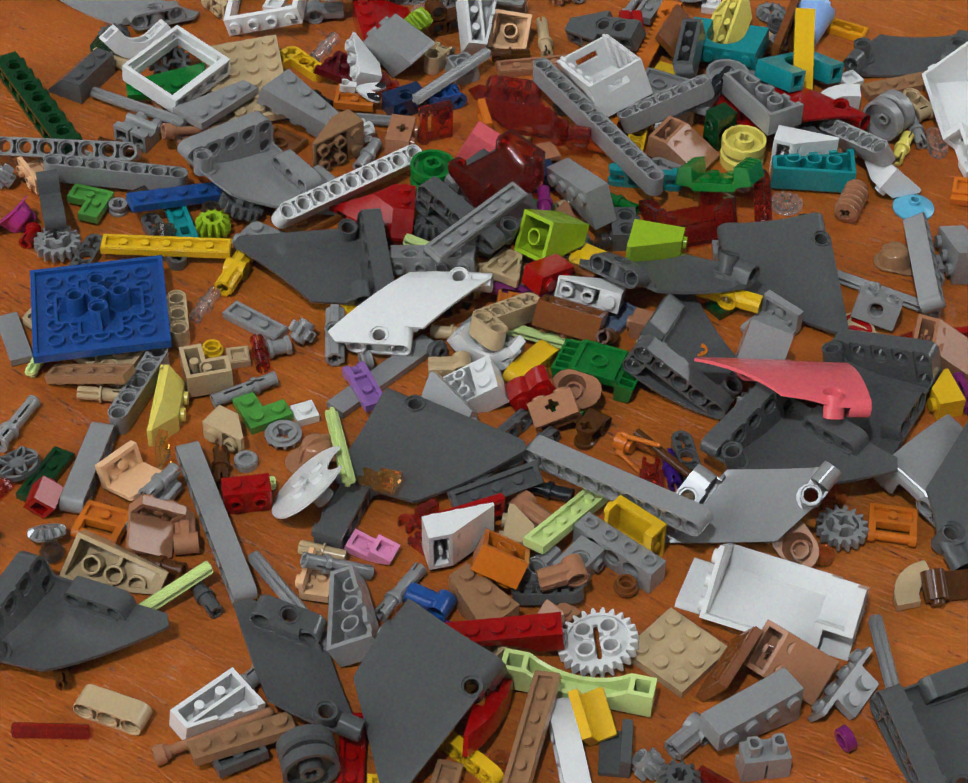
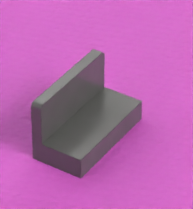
M623 719L622 730L617 731L618 735L599 743V776L630 777L633 719Z

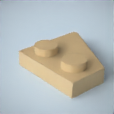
M504 247L481 267V273H493V280L517 288L523 254Z

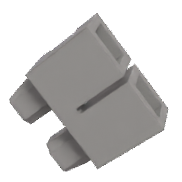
M139 111L135 115L128 112L124 122L117 121L113 125L115 140L121 139L123 142L140 145L141 152L147 154L160 141L159 133L161 132L162 120L155 118L149 121L143 112Z
M773 734L768 739L751 736L747 737L746 741L739 742L740 754H736L734 761L740 782L764 780V776L766 779L790 777L792 756L785 734Z

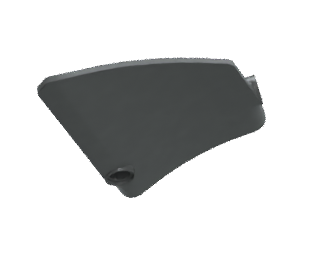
M380 208L361 209L357 215V223L352 219L346 218L339 222L338 229L246 235L237 237L234 242L235 249L275 273L312 303L358 306L394 281Z
M815 212L762 222L724 223L717 227L719 242L718 261L721 251L729 250L740 254V259L760 267L758 280L751 287L742 290L763 296L768 290L773 291L803 310L802 323L833 334H837L840 329L849 328L831 237L826 232L821 213Z
M386 388L348 452L356 479L355 485L369 489V501L373 496L383 494L407 502L418 503L467 484L525 453L526 445L525 441L441 406L419 395L406 396ZM340 474L337 475L333 483L341 484Z
M410 599L404 603L392 620L388 619L381 625L373 644L354 675V683L363 719L366 720L365 727L379 783H412L471 706L483 700L487 689L491 692L494 691L508 673L506 664L498 656L451 628ZM469 685H477L479 687V690L474 694H469L465 691Z

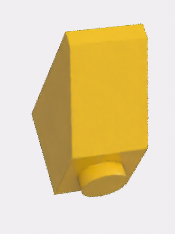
M948 368L942 371L931 389L930 397L927 399L928 409L934 414L936 420L947 414L952 417L962 416L966 402L963 393Z

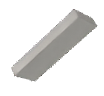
M237 300L222 312L224 319L264 340L282 339L284 335L289 333L287 326Z
M13 312L1 315L0 335L11 366L30 362L33 354L18 313Z

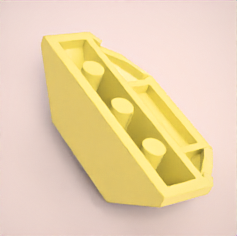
M750 0L721 1L711 17L713 19V37L711 41L719 44H731L745 36L752 20Z
M160 364L147 426L149 447H154L179 432L181 422L186 420V408L184 406L189 404V391H185V382L170 365Z

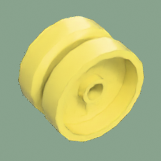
M736 125L726 129L722 134L719 157L722 167L727 171L733 170V167L746 157L761 159L763 166L764 152L766 151L767 144L765 134L758 128L749 125Z

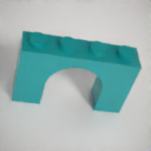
M694 17V19L703 20L706 34L700 62L712 63L715 60L732 59L741 62L748 69L755 70L757 59L762 58L769 45L768 27L750 25L741 40L731 44H719L711 41L713 37V19Z
M814 51L813 78L826 84L841 82L844 63ZM793 52L757 59L755 77L788 92L803 90L806 70L793 66Z

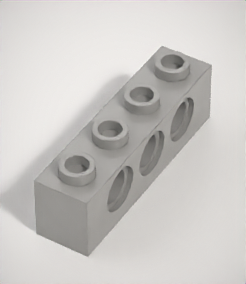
M425 245L390 246L389 255L393 277H401L409 272H450L455 267H463L468 272H476L478 265L476 245L462 246L441 263H438L424 251Z
M588 512L574 525L572 543L583 535L605 549V566L619 575L630 574L634 576L638 587L646 593L650 594L664 580L666 560L591 512Z

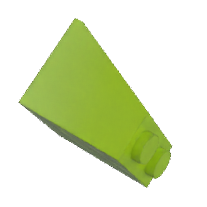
M524 209L514 250L534 260H539L556 253L563 256L585 244L590 224L561 211Z
M634 219L627 243L626 258L633 262L686 255V253H683V249L686 250L688 237L684 236L685 227Z

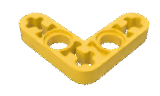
M288 46L280 50L283 71L293 67L314 82H321L326 79L313 73L316 65H321L322 63L300 48Z

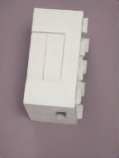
M603 34L599 39L565 57L561 56L556 61L559 70L607 117L653 93L642 59L608 34ZM593 51L596 52L595 57L577 66L576 60Z

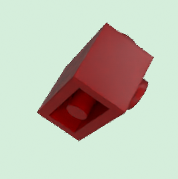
M556 253L525 264L521 283L540 296L556 290L559 275L572 276L574 266Z
M269 473L221 478L223 504L228 515L272 510V491Z

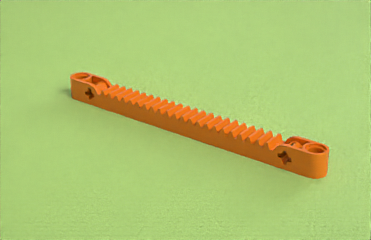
M663 0L658 8L657 15L659 18L655 19V23H653L650 31H648V35H646V39L641 44L639 52L636 53L642 59L645 70L647 67L654 69L664 50L655 39L657 33L672 8L677 4L683 8V2ZM617 112L608 118L621 130L622 126ZM590 137L588 138V150L606 154Z

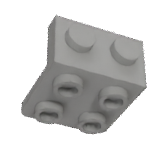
M768 290L764 293L760 313H756L741 325L740 331L743 332L751 319L795 335L801 330L804 311L773 291Z

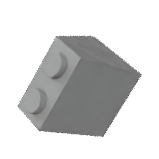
M397 14L390 18L388 16L384 17L379 22L380 27L377 29L374 26L366 33L368 37L363 41L393 78L412 65L435 44L431 38Z
M751 319L742 333L735 358L785 360L794 335Z

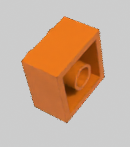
M485 528L473 553L471 570L479 577L491 578L497 581V584L503 588L510 589L511 587L517 590L529 565L530 548Z

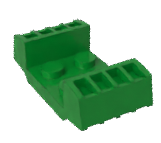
M705 156L694 157L677 169L676 185L690 187L693 191L734 192L738 188L751 187L761 177H764L761 159L746 157L733 167V170L727 171V173H720L719 170H709L706 172Z
M566 338L551 366L552 378L560 371L566 369L592 375L601 384L614 387L613 400L628 403L639 381L623 368L622 363L629 351L588 339L578 341Z

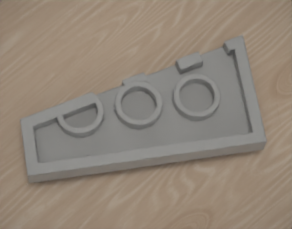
M242 80L173 107V113L183 116L186 122L203 130L258 95V87Z

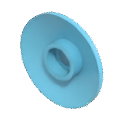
M919 194L897 197L892 205L894 213L902 219L924 212L928 220L934 213L933 203L928 198Z

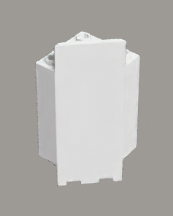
M968 41L938 63L930 65L928 70L922 73L942 139L955 149L958 161L959 159L968 158Z
M733 543L720 545L718 549L715 548L711 562L694 558L674 607L699 614V618L744 632L753 626H757L762 630L769 619L827 655L848 661L861 618L865 612L864 608L871 587L845 580L841 576Z

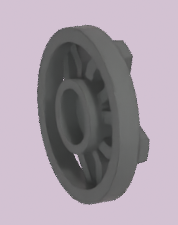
M20 446L18 449L0 456V479L6 482H17L30 477L38 470L41 464L39 454L34 449Z

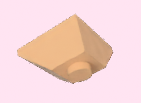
M496 9L492 20L488 47L496 49H509V47L511 49H527L533 15Z

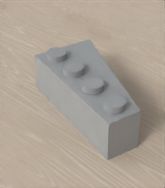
M741 68L724 73L722 94L767 136L776 133L779 125L795 127L801 124L803 103L799 101L794 103L790 100L789 95L785 93L781 95L775 92V87L769 84H761L759 78Z
M565 158L547 167V180L550 186L595 230L617 220L609 186L606 181L570 158Z
M353 565L331 571L329 583L326 651L340 667H345L363 661L379 630L367 583Z
M783 667L701 713L699 730L717 751L731 747L747 740V737L758 736L798 720L804 688Z

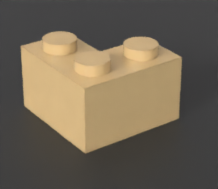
M201 344L179 347L180 367L186 390L189 391V398L214 394L233 387V374L228 355L205 359Z

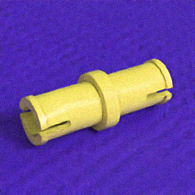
M903 131L899 141L894 145L893 153L896 160L893 165L895 166L902 165L905 155L910 152V144L914 139L913 133L909 137L910 131Z

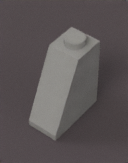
M430 371L421 397L479 421L477 418L479 413L441 375Z

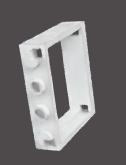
M228 0L223 21L229 36L302 24L307 0H293L291 6L238 15L241 0Z
M178 25L167 31L159 39L154 40L148 47L141 50L136 56L122 65L123 81L171 113H173V107L201 97L230 74V59ZM179 45L210 67L171 95L140 73Z

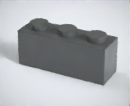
M683 18L672 63L675 75L691 79L697 75L706 35L702 19Z
M341 482L339 488L334 489L329 505L323 508L319 523L316 522L312 528L311 536L314 537V542L319 544L325 542L327 546L344 550L347 541L357 528L369 506V489L355 484L345 487V484Z

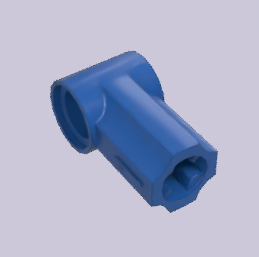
M415 582L409 584L404 595V602L408 599L414 601L443 622L457 605V599L451 592L447 590L436 592Z

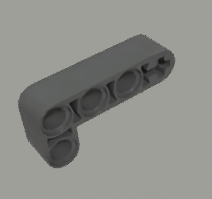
M57 169L36 172L45 231L67 228Z

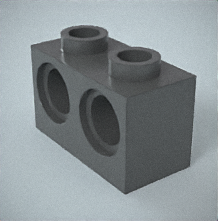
M614 207L617 220L609 223L612 251H626L634 219L640 220V216H636L635 207Z

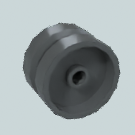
M320 724L300 725L286 731L279 737L276 743V752L284 783H330L337 777L340 772V761L335 750L333 733L329 728Z

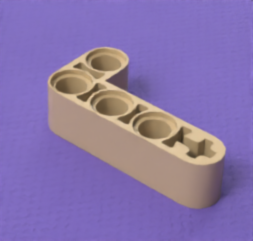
M526 292L473 311L468 331L469 335L489 350H502L508 330L532 322L540 297L534 293Z

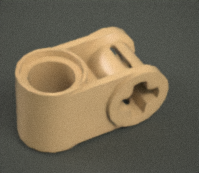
M436 41L424 53V72L430 75L440 73L446 65L447 57L455 55V48L451 46L448 48Z
M906 88L903 91V94L911 101L919 123L924 119L935 117L931 102L917 89Z

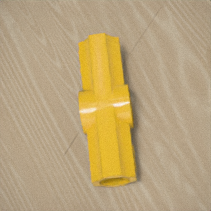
M236 250L233 257H227L223 264L222 273L214 284L215 290L225 297L232 294L239 282L247 279L250 265L254 259Z
M742 289L721 293L696 294L698 297L716 301L725 310H733L736 307L759 314L762 309L763 295Z

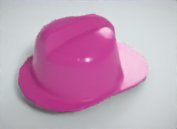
M27 196L20 201L13 211L0 220V226L11 232L18 233L24 231L25 226L36 219L35 213L25 202Z

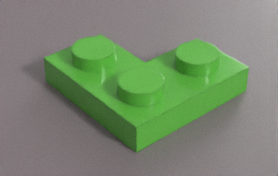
M75 183L67 194V202L82 205L77 213L78 220L95 224L99 223L109 208V201L115 198L114 191Z
M254 392L232 399L233 407L251 435L266 430L267 426L275 421L294 420L293 412L284 399L265 406L261 405Z

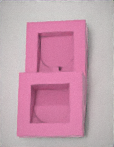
M355 529L347 541L344 550L346 549L349 554L370 562L390 565L400 545L380 534L375 539Z

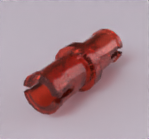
M256 334L250 337V344L252 346L251 356L255 360L257 372L262 373L261 367H263L264 373L270 370V363L268 361L269 351L265 346L264 337L258 334L259 340H257Z

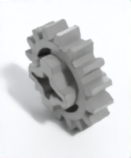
M71 226L45 231V228H43V233L38 232L37 237L34 238L35 253H38V257H44V261L52 259L53 263L57 260L64 262L65 258L71 260L72 254L75 255L81 246L80 234L77 233L76 229L71 231Z
M834 505V510L826 507L825 513L820 512L816 520L815 534L820 536L821 543L828 542V548L836 546V551H840L841 547H844L849 552L851 546L858 549L859 544L865 543L869 528H867L868 521L863 520L864 515H856V509L854 508L849 511L846 505H844L843 509H839L837 505Z

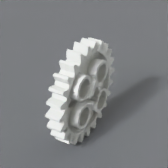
M602 607L600 612L596 613L595 609L592 608L591 614L587 615L586 612L581 611L582 617L578 618L573 615V623L565 622L566 629H563L565 650L557 651L560 661L564 662L566 669L571 668L572 674L580 671L581 676H586L587 673H590L591 677L595 678L596 674H600L601 678H604L605 673L609 672L614 676V669L617 668L620 671H624L623 663L631 665L630 657L637 656L636 650L639 649L638 631H636L635 624H631L630 617L624 619L623 612L615 615L614 609H611L609 613H605V609ZM595 627H598L601 659H598L593 630Z

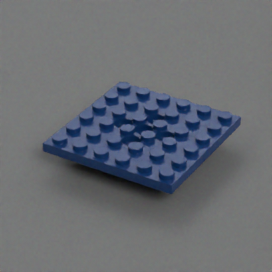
M162 255L30 270L34 364L172 347Z

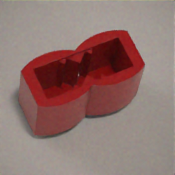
M543 364L531 368L524 376H518L510 380L505 385V390L510 404L517 412L521 408L526 411L529 410L527 403L532 402V399L537 396L552 394L556 387L552 375Z

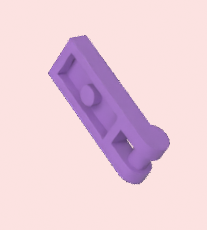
M361 361L353 367L349 365L342 367V375L348 381L365 413L373 411L383 392L366 363Z

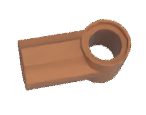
M523 490L506 504L507 512L509 503L515 504L534 524V528L552 515L551 512L540 506L534 495L527 490Z
M186 509V515L174 523L175 533L173 534L175 555L200 553L194 512Z
M570 554L564 557L561 563L536 570L542 592L567 584L571 587H579L589 580L584 561L579 554Z

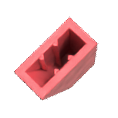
M478 121L455 158L466 161L482 149H486L490 153L504 142H513Z

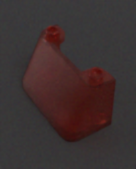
M510 129L497 137L495 151L467 165L464 158L456 157L448 162V172L472 205L477 208L512 181L528 194L537 190L544 181L546 152L513 129Z
M701 191L698 196V206L668 212L664 208L660 209V205L656 200H639V211L644 221L685 227L684 236L688 237L687 247L712 243V240H718L717 227L719 225L737 223L736 197L728 192Z

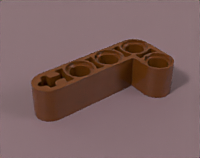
M441 0L425 1V10L430 13L433 19L432 24L428 28L434 36L438 37L459 32L456 7L446 8Z

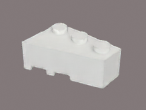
M498 0L456 1L461 52H468L470 55H473L486 47Z
M232 667L170 710L169 726L184 740L264 709L266 703Z

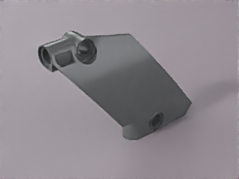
M729 250L721 251L719 261L686 254L661 260L633 262L628 258L611 252L593 254L589 260L580 259L579 266L626 288L645 287L654 292L664 294L669 292L671 294H710L741 290L751 287L760 276L759 266L740 259V254Z
M967 421L925 489L937 532L931 539V546L934 551L943 555L951 571L968 569Z

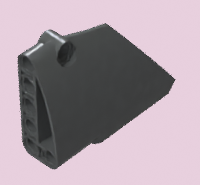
M504 142L490 153L486 149L480 150L451 170L445 177L444 182L435 176L431 177L418 186L415 198L417 211L444 232L512 181L528 193L527 199L465 244L476 245L477 251L489 255L505 244H512L515 241L524 209L538 210L528 185L518 144Z
M669 292L640 332L641 336L622 363L623 368L641 383L667 399L697 413L721 419L725 416L736 396L742 391L743 385L734 374L730 373L731 370L707 363L695 362L694 358H735V354L718 334L695 294H671ZM701 344H705L708 348L707 354L705 356H697L701 351H704V348H701Z
M840 329L832 341L822 346L823 362L851 364L864 380L872 402L870 418L844 416V419L862 428L867 433L870 443L893 455L899 449L923 411L926 395L942 372L940 349L936 343L929 340Z
M760 382L704 436L700 444L701 451L725 464L726 470L820 467L825 460L842 472V475L835 484L854 482L898 472L897 457L870 443L867 433L859 426L846 419L823 418L822 406L817 405L813 409L796 398L780 396Z
M27 551L18 552L0 576V664L6 663L41 672L57 670L113 653L170 628L167 613L137 604L134 597L127 591L82 576H76L74 580L57 576L53 573L47 559Z
M968 662L928 675L920 679L916 684L904 688L899 683L874 693L869 701L871 712L907 783H968Z

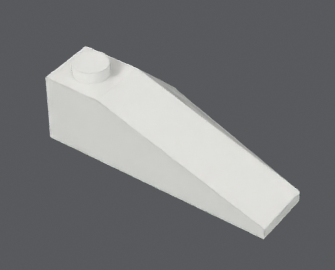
M864 160L870 179L876 184L875 189L883 196L887 193L890 197L897 198L916 194L922 190L893 164L887 167H880Z

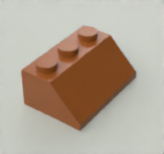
M545 294L538 299L531 325L537 326L536 329L541 332L549 333L550 330L557 332L559 337L565 339L574 337L578 338L579 341L588 339L597 342L596 333L604 328L609 312Z

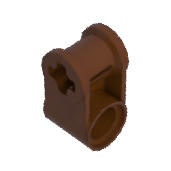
M589 408L585 415L576 423L577 435L574 438V445L582 450L591 449L608 432L612 418L593 408Z

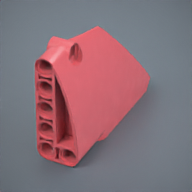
M694 358L695 362L707 363L732 370L737 377L744 381H758L780 396L823 404V418L841 420L844 419V416L851 418H870L872 402L868 389L859 372L849 363L782 359Z

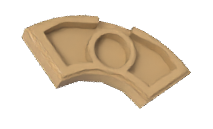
M925 560L913 563L898 576L893 591V602L896 611L920 607L921 599L919 592L923 589L920 572L929 570Z

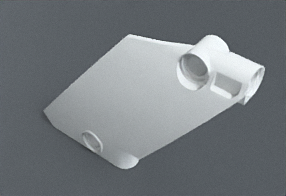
M455 267L450 272H409L386 285L358 305L329 329L328 333L335 343H345L347 349L351 352L358 353L362 351V353H366V350H370L372 354L409 355L414 332H417L419 329H425L435 319L471 292L492 293L493 273L468 272L463 267Z

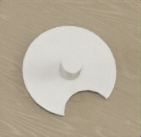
M334 446L318 453L288 479L273 502L272 514L275 518H288L300 512L312 502L317 507H322L332 498L333 491L329 488V485L337 477L342 466L340 465L335 469L328 470V465L332 457L340 449V446Z

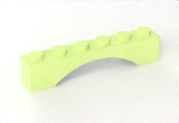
M505 648L502 661L506 664L508 672L504 678L513 679V690L529 692L535 670L560 673L562 679L556 698L569 697L568 691L576 688L582 693H586L602 687L605 690L611 710L651 717L657 678L634 673L610 678L580 676L552 667L530 652Z

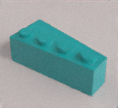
M854 148L847 149L843 153H838V150H829V154L821 155L817 152H809L806 156H801L799 153L772 156L770 188L842 193L845 184L856 178Z

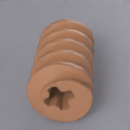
M852 179L845 184L834 206V213L839 220L845 223H854L858 219L869 196L866 183L861 180Z

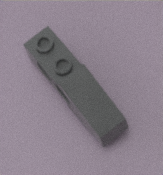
M609 10L572 17L564 29L569 41L582 47L599 39L603 34H608L631 51H637L646 35L641 21L613 17Z

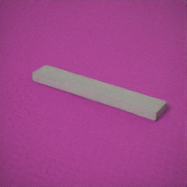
M512 181L424 246V251L438 263H441L525 201L528 193Z
M422 334L412 341L409 355H392L372 369L370 372L381 391L428 358V345L433 340ZM350 385L327 401V408L335 407V411H338L341 418H345L361 406Z

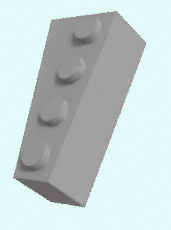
M287 69L263 86L257 100V104L270 107L273 113L278 116L280 114L290 119V123L296 126H303L306 128V132L315 137L320 134L331 117L339 113L290 69Z

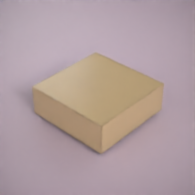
M248 345L226 348V355L229 357L232 369L251 367Z

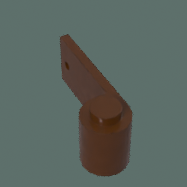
M935 568L920 572L925 603H931V607L943 606L948 601L968 599V569L945 571L943 568Z

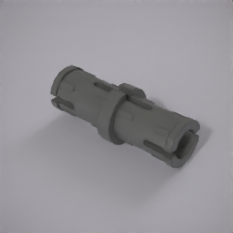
M203 581L190 588L197 604L203 606L211 619H216L222 615L221 612L224 611V608L215 599L213 590L207 587Z

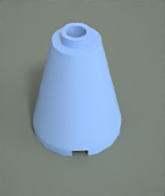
M801 0L797 7L815 9L814 47L835 16V8H832L829 0Z

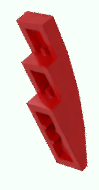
M503 678L499 692L488 691L484 706L473 704L464 732L462 757H469L479 749L501 724L512 701L513 679Z

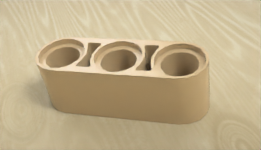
M172 290L167 294L172 348L179 350V347L190 345L187 299L183 291Z
M87 684L73 704V710L78 716L135 736L142 732L153 713L152 708L143 701L93 684Z

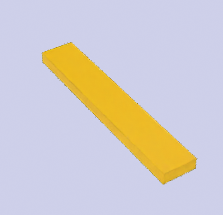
M796 8L793 66L806 70L803 87L813 90L815 9Z
M103 234L100 252L101 254L162 255L226 259L231 256L232 239Z

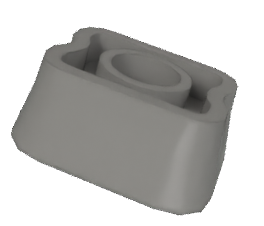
M461 52L456 55H449L444 68L445 72L471 56L470 53ZM478 66L454 82L457 85H464L478 81L480 79Z

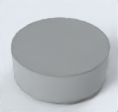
M250 450L238 452L234 457L235 468L242 473L254 471L258 467L257 454Z

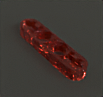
M763 169L764 177H761L754 184L755 222L772 220L771 180L765 169Z

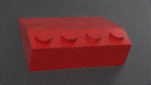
M352 0V17L357 35L362 41L368 37L366 33L374 26L377 29L380 27L379 22L384 17L388 16L390 18L397 14L405 19L410 14L408 7L386 0Z

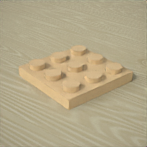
M670 607L639 635V649L636 650L637 656L630 657L631 663L650 677L657 678V682L678 697L683 698L713 669L727 646Z

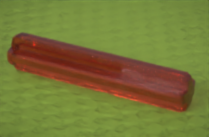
M14 722L11 726V735L13 738L87 740L90 737V725Z

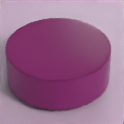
M842 725L835 729L836 741L843 751L849 753L857 748L856 738L848 726Z

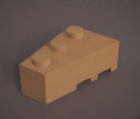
M465 563L449 575V592L456 597V608L466 620L519 616L520 604L486 577L477 576L471 570V565Z

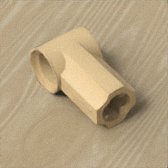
M461 350L455 352L452 356L428 357V376L430 371L446 376L472 363V356L469 352Z

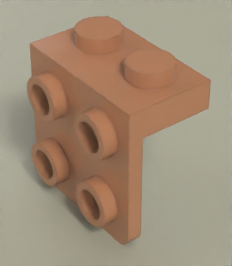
M144 494L130 503L126 538L127 550L158 557L164 555L168 559L171 558L174 523L186 515V506L177 504L174 500L157 499L151 494Z

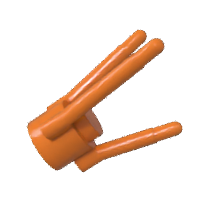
M619 431L612 442V447L616 449L615 455L621 457L638 474H641L642 471L625 454H631L637 447L657 455L646 445L661 447L660 443L630 435L624 431Z

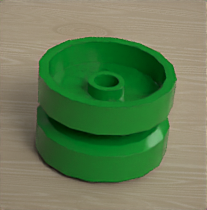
M429 149L418 152L410 161V185L416 186L417 193L418 186L433 176L444 182L447 174L456 167L455 159L449 153L442 150Z

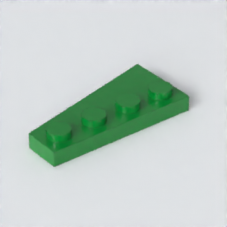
M203 62L145 77L173 95L205 71V66ZM126 83L127 98L133 100H152Z

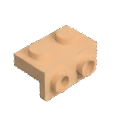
M22 156L17 157L18 166H16L19 177H23L27 187L33 189L38 196L36 172L43 171V160L40 158L26 163Z
M310 547L308 553L316 554L315 547ZM302 568L301 574H297L295 580V588L299 589L300 599L329 603L330 573L323 574L319 570Z

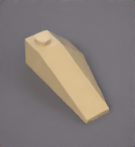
M85 529L77 533L59 576L74 580L76 576H82L128 592L153 595L162 589L169 572L114 542Z

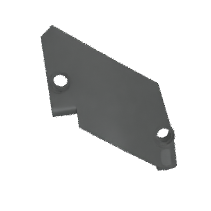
M958 30L956 34L939 37H898L880 34L873 40L866 37L857 38L854 40V49L843 61L844 68L847 71L853 69L860 76L893 78L928 70L930 65L938 63L968 41V31Z
M267 594L261 595L258 601L246 598L235 603L233 606L239 626L267 701L312 724H320L329 728L332 733L358 742L365 728L366 720L352 715L330 654L318 644L327 626V620L320 614Z

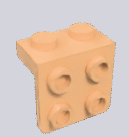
M132 440L95 464L102 488L129 501L138 499L142 495L138 494L139 489L150 482L151 477L155 473L162 471L143 462L138 445Z

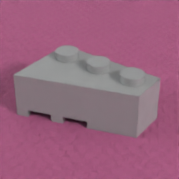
M964 225L939 226L938 234L934 237L935 248H938L939 255L944 263L945 275L949 277L951 285L968 284V230Z

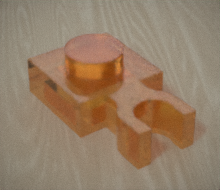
M364 467V476H358L360 485H371L374 491L392 495L395 494L404 480L403 472L382 467L378 472Z

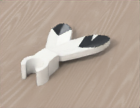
M342 79L339 91L344 93L357 92L367 100L379 103L381 98L375 92L384 90L386 84L373 82L357 86V82Z

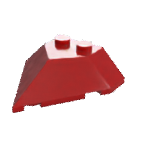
M393 184L360 198L330 206L329 210L334 213L341 212L346 218L352 219L357 223V215L361 209L380 208L386 239L403 242L407 233L412 234L416 186Z

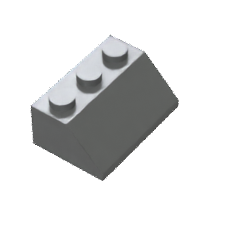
M100 48L94 49L49 88V92L83 104L90 97L93 87L100 88L116 73L114 53Z

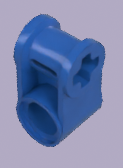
M451 83L428 98V111L433 114H441L446 111L460 109L466 104L467 97L459 91V87L456 84Z

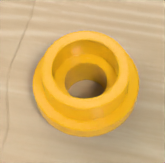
M210 339L203 343L202 349L205 359L223 355V346L218 340Z

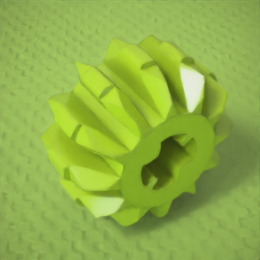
M423 7L414 10L404 19L421 32L425 31L433 22L430 13Z
M215 208L213 211L207 209L206 213L200 212L199 216L196 217L195 228L198 236L201 238H227L231 231V220L224 210L217 211Z

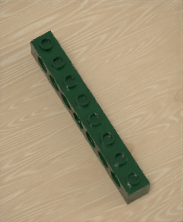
M16 51L0 56V80L42 138L83 140L81 134L76 133L72 122H68L64 111L59 110L57 102L51 99L48 90H44L40 79H36L33 70L27 67L25 59L21 58ZM47 143V145L52 150V145L50 143ZM67 144L64 148L65 154L73 150L71 144Z

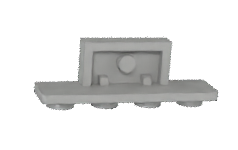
M870 646L862 650L858 648L849 655V663L838 670L836 673L837 679L824 689L825 695L823 698H820L812 705V713L807 718L810 722L824 717L833 704L848 720L857 716L879 685L862 666L873 651Z

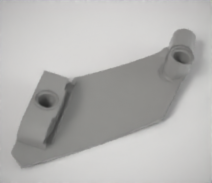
M60 0L88 16L109 24H131L137 31L150 29L160 19L170 25L194 20L199 15V11L184 8L175 0Z
M824 460L820 467L729 469L718 477L699 463L675 493L682 496L687 492L693 493L695 495L694 501L709 508L713 514V519L700 535L696 537L667 525L665 543L777 542L811 509L820 505L823 498L840 478L842 472ZM809 490H813L817 493L818 498L814 502H808L804 499V494Z

